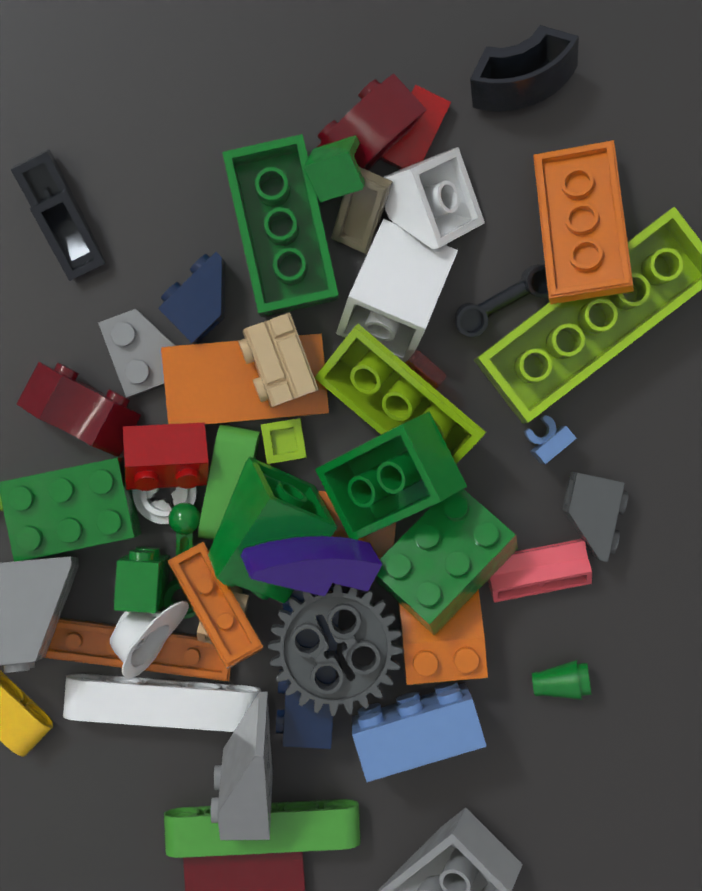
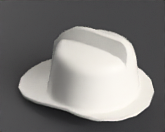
M186 601L175 603L163 612L125 611L120 617L110 637V645L123 662L122 674L126 679H132L140 675L154 661L167 638L185 617L189 608Z

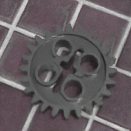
M334 584L333 590L328 591L326 596L303 592L304 601L302 602L291 596L289 604L293 611L279 610L278 616L285 622V625H272L271 631L281 638L270 641L268 644L269 649L280 652V654L270 659V666L283 667L276 675V681L280 682L289 679L290 683L285 694L288 696L299 691L301 693L299 699L301 707L309 699L315 701L314 713H318L323 704H329L331 715L335 716L338 705L344 704L348 714H352L354 701L358 700L366 709L369 707L367 698L369 693L380 699L383 697L379 687L380 682L392 686L393 679L387 673V670H400V663L391 658V655L403 653V648L401 645L391 643V641L400 637L401 631L397 628L388 629V626L396 619L394 613L381 615L386 602L382 599L374 604L370 603L373 594L371 589L368 592L365 591L362 596H359L355 588L349 587L348 591H342L341 585ZM346 609L353 612L356 617L354 625L347 629L338 628L332 620L337 611ZM317 615L324 616L329 630L337 643L345 642L343 645V656L355 674L354 679H348L334 651L326 652L329 648V640L316 619ZM311 629L318 634L320 640L314 647L304 648L299 645L296 636L301 630ZM361 646H368L375 652V657L369 664L360 665L352 659L354 650ZM323 666H331L337 670L339 676L333 683L323 684L316 678L315 673Z

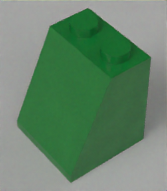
M249 457L244 464L208 556L216 578L229 587L237 585L248 589L254 595L264 600L272 598L286 603L295 589L250 579L240 556L243 549L270 541L294 537H331L338 527L315 485Z

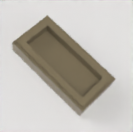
M359 167L365 181V186L360 191L343 195L331 239L368 254L376 236L393 181Z

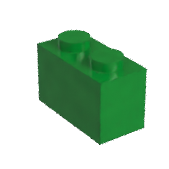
M139 546L136 547V550H130L129 554L118 559L114 611L156 613L164 606L165 588L169 580V565L167 561L170 560V555H160V548Z

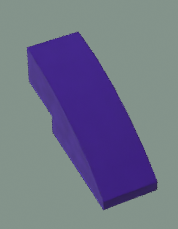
M310 536L270 541L244 548L240 555L250 579L320 596H326L332 583L368 592L382 566L370 542L345 537Z

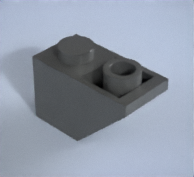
M570 471L562 510L580 538L585 541L591 555L600 561L608 562L610 553L615 554L619 544L620 532L615 530L618 514L623 515L627 506L628 492L623 491L625 482Z

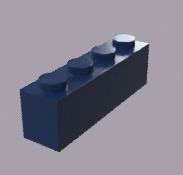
M334 583L331 584L328 591L333 590ZM294 590L290 597H295L300 602L304 601L303 591ZM288 598L286 603H283V610L292 612L293 609L289 604ZM337 611L332 618L333 623L337 627L339 622V611ZM317 615L316 619L329 640V648L326 652L334 651L337 654V642L334 640L324 616ZM311 629L301 630L296 636L297 642L304 648H312L320 640L318 634ZM323 666L315 673L316 678L323 684H330L335 681L336 669L331 666ZM289 679L278 682V694H285L290 683ZM299 691L288 696L285 694V710L277 709L276 734H283V747L331 749L333 716L331 715L329 704H323L321 710L318 713H314V700L309 699L301 707L299 705L301 695Z

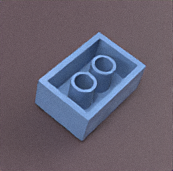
M448 681L435 686V692L420 696L419 692H411L397 697L396 704L381 708L380 703L368 705L369 707L366 709L364 707L358 709V715L352 716V736L366 782L487 747L473 698L466 683L458 685L457 681Z

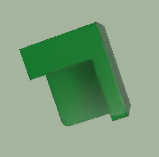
M356 135L314 148L304 164V168L320 202L357 192L364 188L365 181L354 157L360 144Z

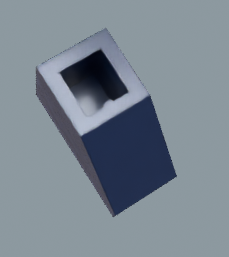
M217 252L211 257L208 254L200 257L190 268L192 275L182 285L176 282L170 286L161 296L164 303L158 307L192 344H199L225 319L226 262Z

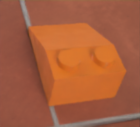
M479 590L435 635L399 603L404 674L407 685L488 678Z

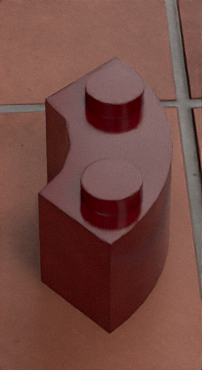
M394 73L381 83L374 79L366 85L358 95L361 101L339 122L333 120L320 131L317 137L321 140V143L317 147L356 135L360 144L354 154L358 167L370 171L390 148L413 129L426 112L425 107Z
M38 362L16 405L39 420L75 436L88 445L119 457L124 449L123 426H136L141 417V414L127 407L130 399L111 389L108 390L106 395L76 380L79 373L57 362L55 368Z

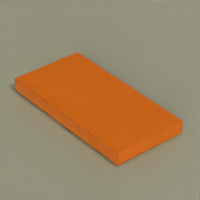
M614 140L534 154L550 304L634 292Z
M322 333L299 335L313 376L315 377L325 364ZM238 341L161 347L168 424L205 422V425L329 413L327 388L316 379L315 381L319 389L317 391L274 407H270L268 400L260 402L253 384V379L258 378L259 375L254 362L246 364Z

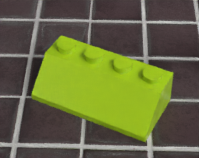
M358 323L314 377L381 435L430 411L456 464L486 433Z

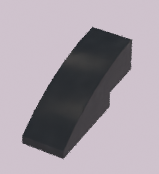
M50 149L15 165L11 171L31 206L30 211L68 280L71 281L105 264L106 262L89 225Z

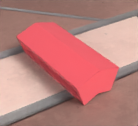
M576 539L516 551L488 580L493 603L592 584V569L585 541Z

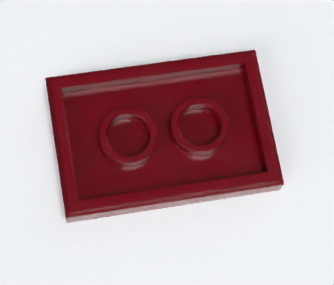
M303 852L183 858L185 891H306Z

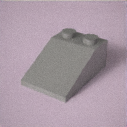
M268 692L258 693L224 746L222 765H215L214 790H219V797H212L211 823H218L220 840H270L273 767Z
M465 807L440 827L378 891H512L523 864Z

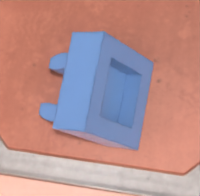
M543 415L540 419L547 427L546 434L543 437H537L530 428L526 429L524 434L528 441L538 444L530 450L532 455L539 463L546 464L577 438L567 426H559L556 429L555 421L551 417Z

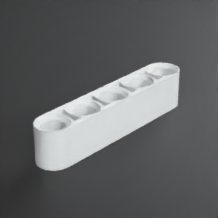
M71 674L66 676L63 718L86 722L234 732L258 693L261 692V689L254 686L137 677L126 679L123 676Z

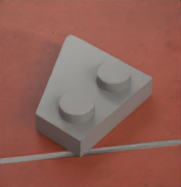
M137 309L98 322L126 398L164 385L161 347L175 346L169 338L161 333Z

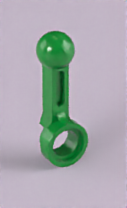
M186 502L175 505L168 516L169 525L176 532V556L193 547V532L199 527L201 516L199 510L193 504ZM174 574L172 581L165 588L164 606L166 609L178 603L173 598V594L181 587ZM189 601L187 602L189 608L183 619L196 615Z

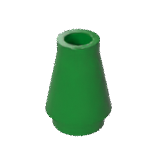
M577 660L540 672H532L535 696L582 700V696L592 695L588 663L578 664Z

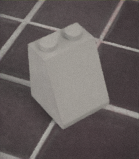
M59 557L0 563V665H4V673L30 670V668H35L36 661L45 658L78 571L79 558Z

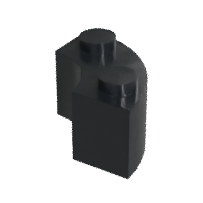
M540 25L530 38L518 45L505 48L486 46L470 78L473 108L495 112L513 111L535 105L555 94L568 82L578 66L579 36Z

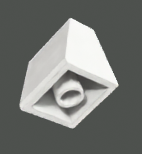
M383 219L348 296L336 334L346 338L358 323L399 359L409 365L426 330L458 250L447 246V244L440 248L432 249L395 223Z

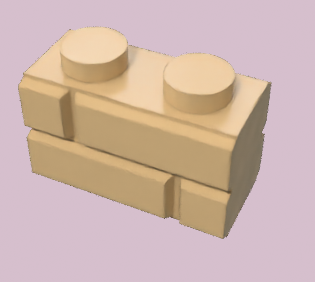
M290 313L243 329L242 332L245 339L238 341L246 364L254 362L259 375L258 378L253 379V384L260 402L268 400L270 407H274L319 390Z

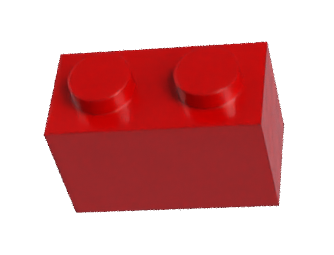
M205 422L123 426L126 490L151 491L156 488L169 487L190 489L196 486L207 485L209 462Z

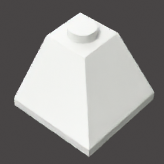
M459 147L384 176V178L393 181L385 204L389 220L432 249L440 248L485 223Z

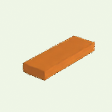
M202 542L167 562L226 669H229L263 650V645L230 587L216 578L208 556L209 550L205 543Z

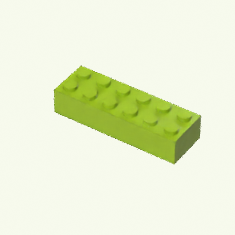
M675 206L628 241L634 292L550 304L548 302L474 359L475 363L521 423H529L702 290V242Z

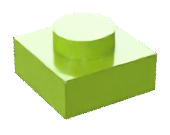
M301 418L261 424L267 464L307 458Z

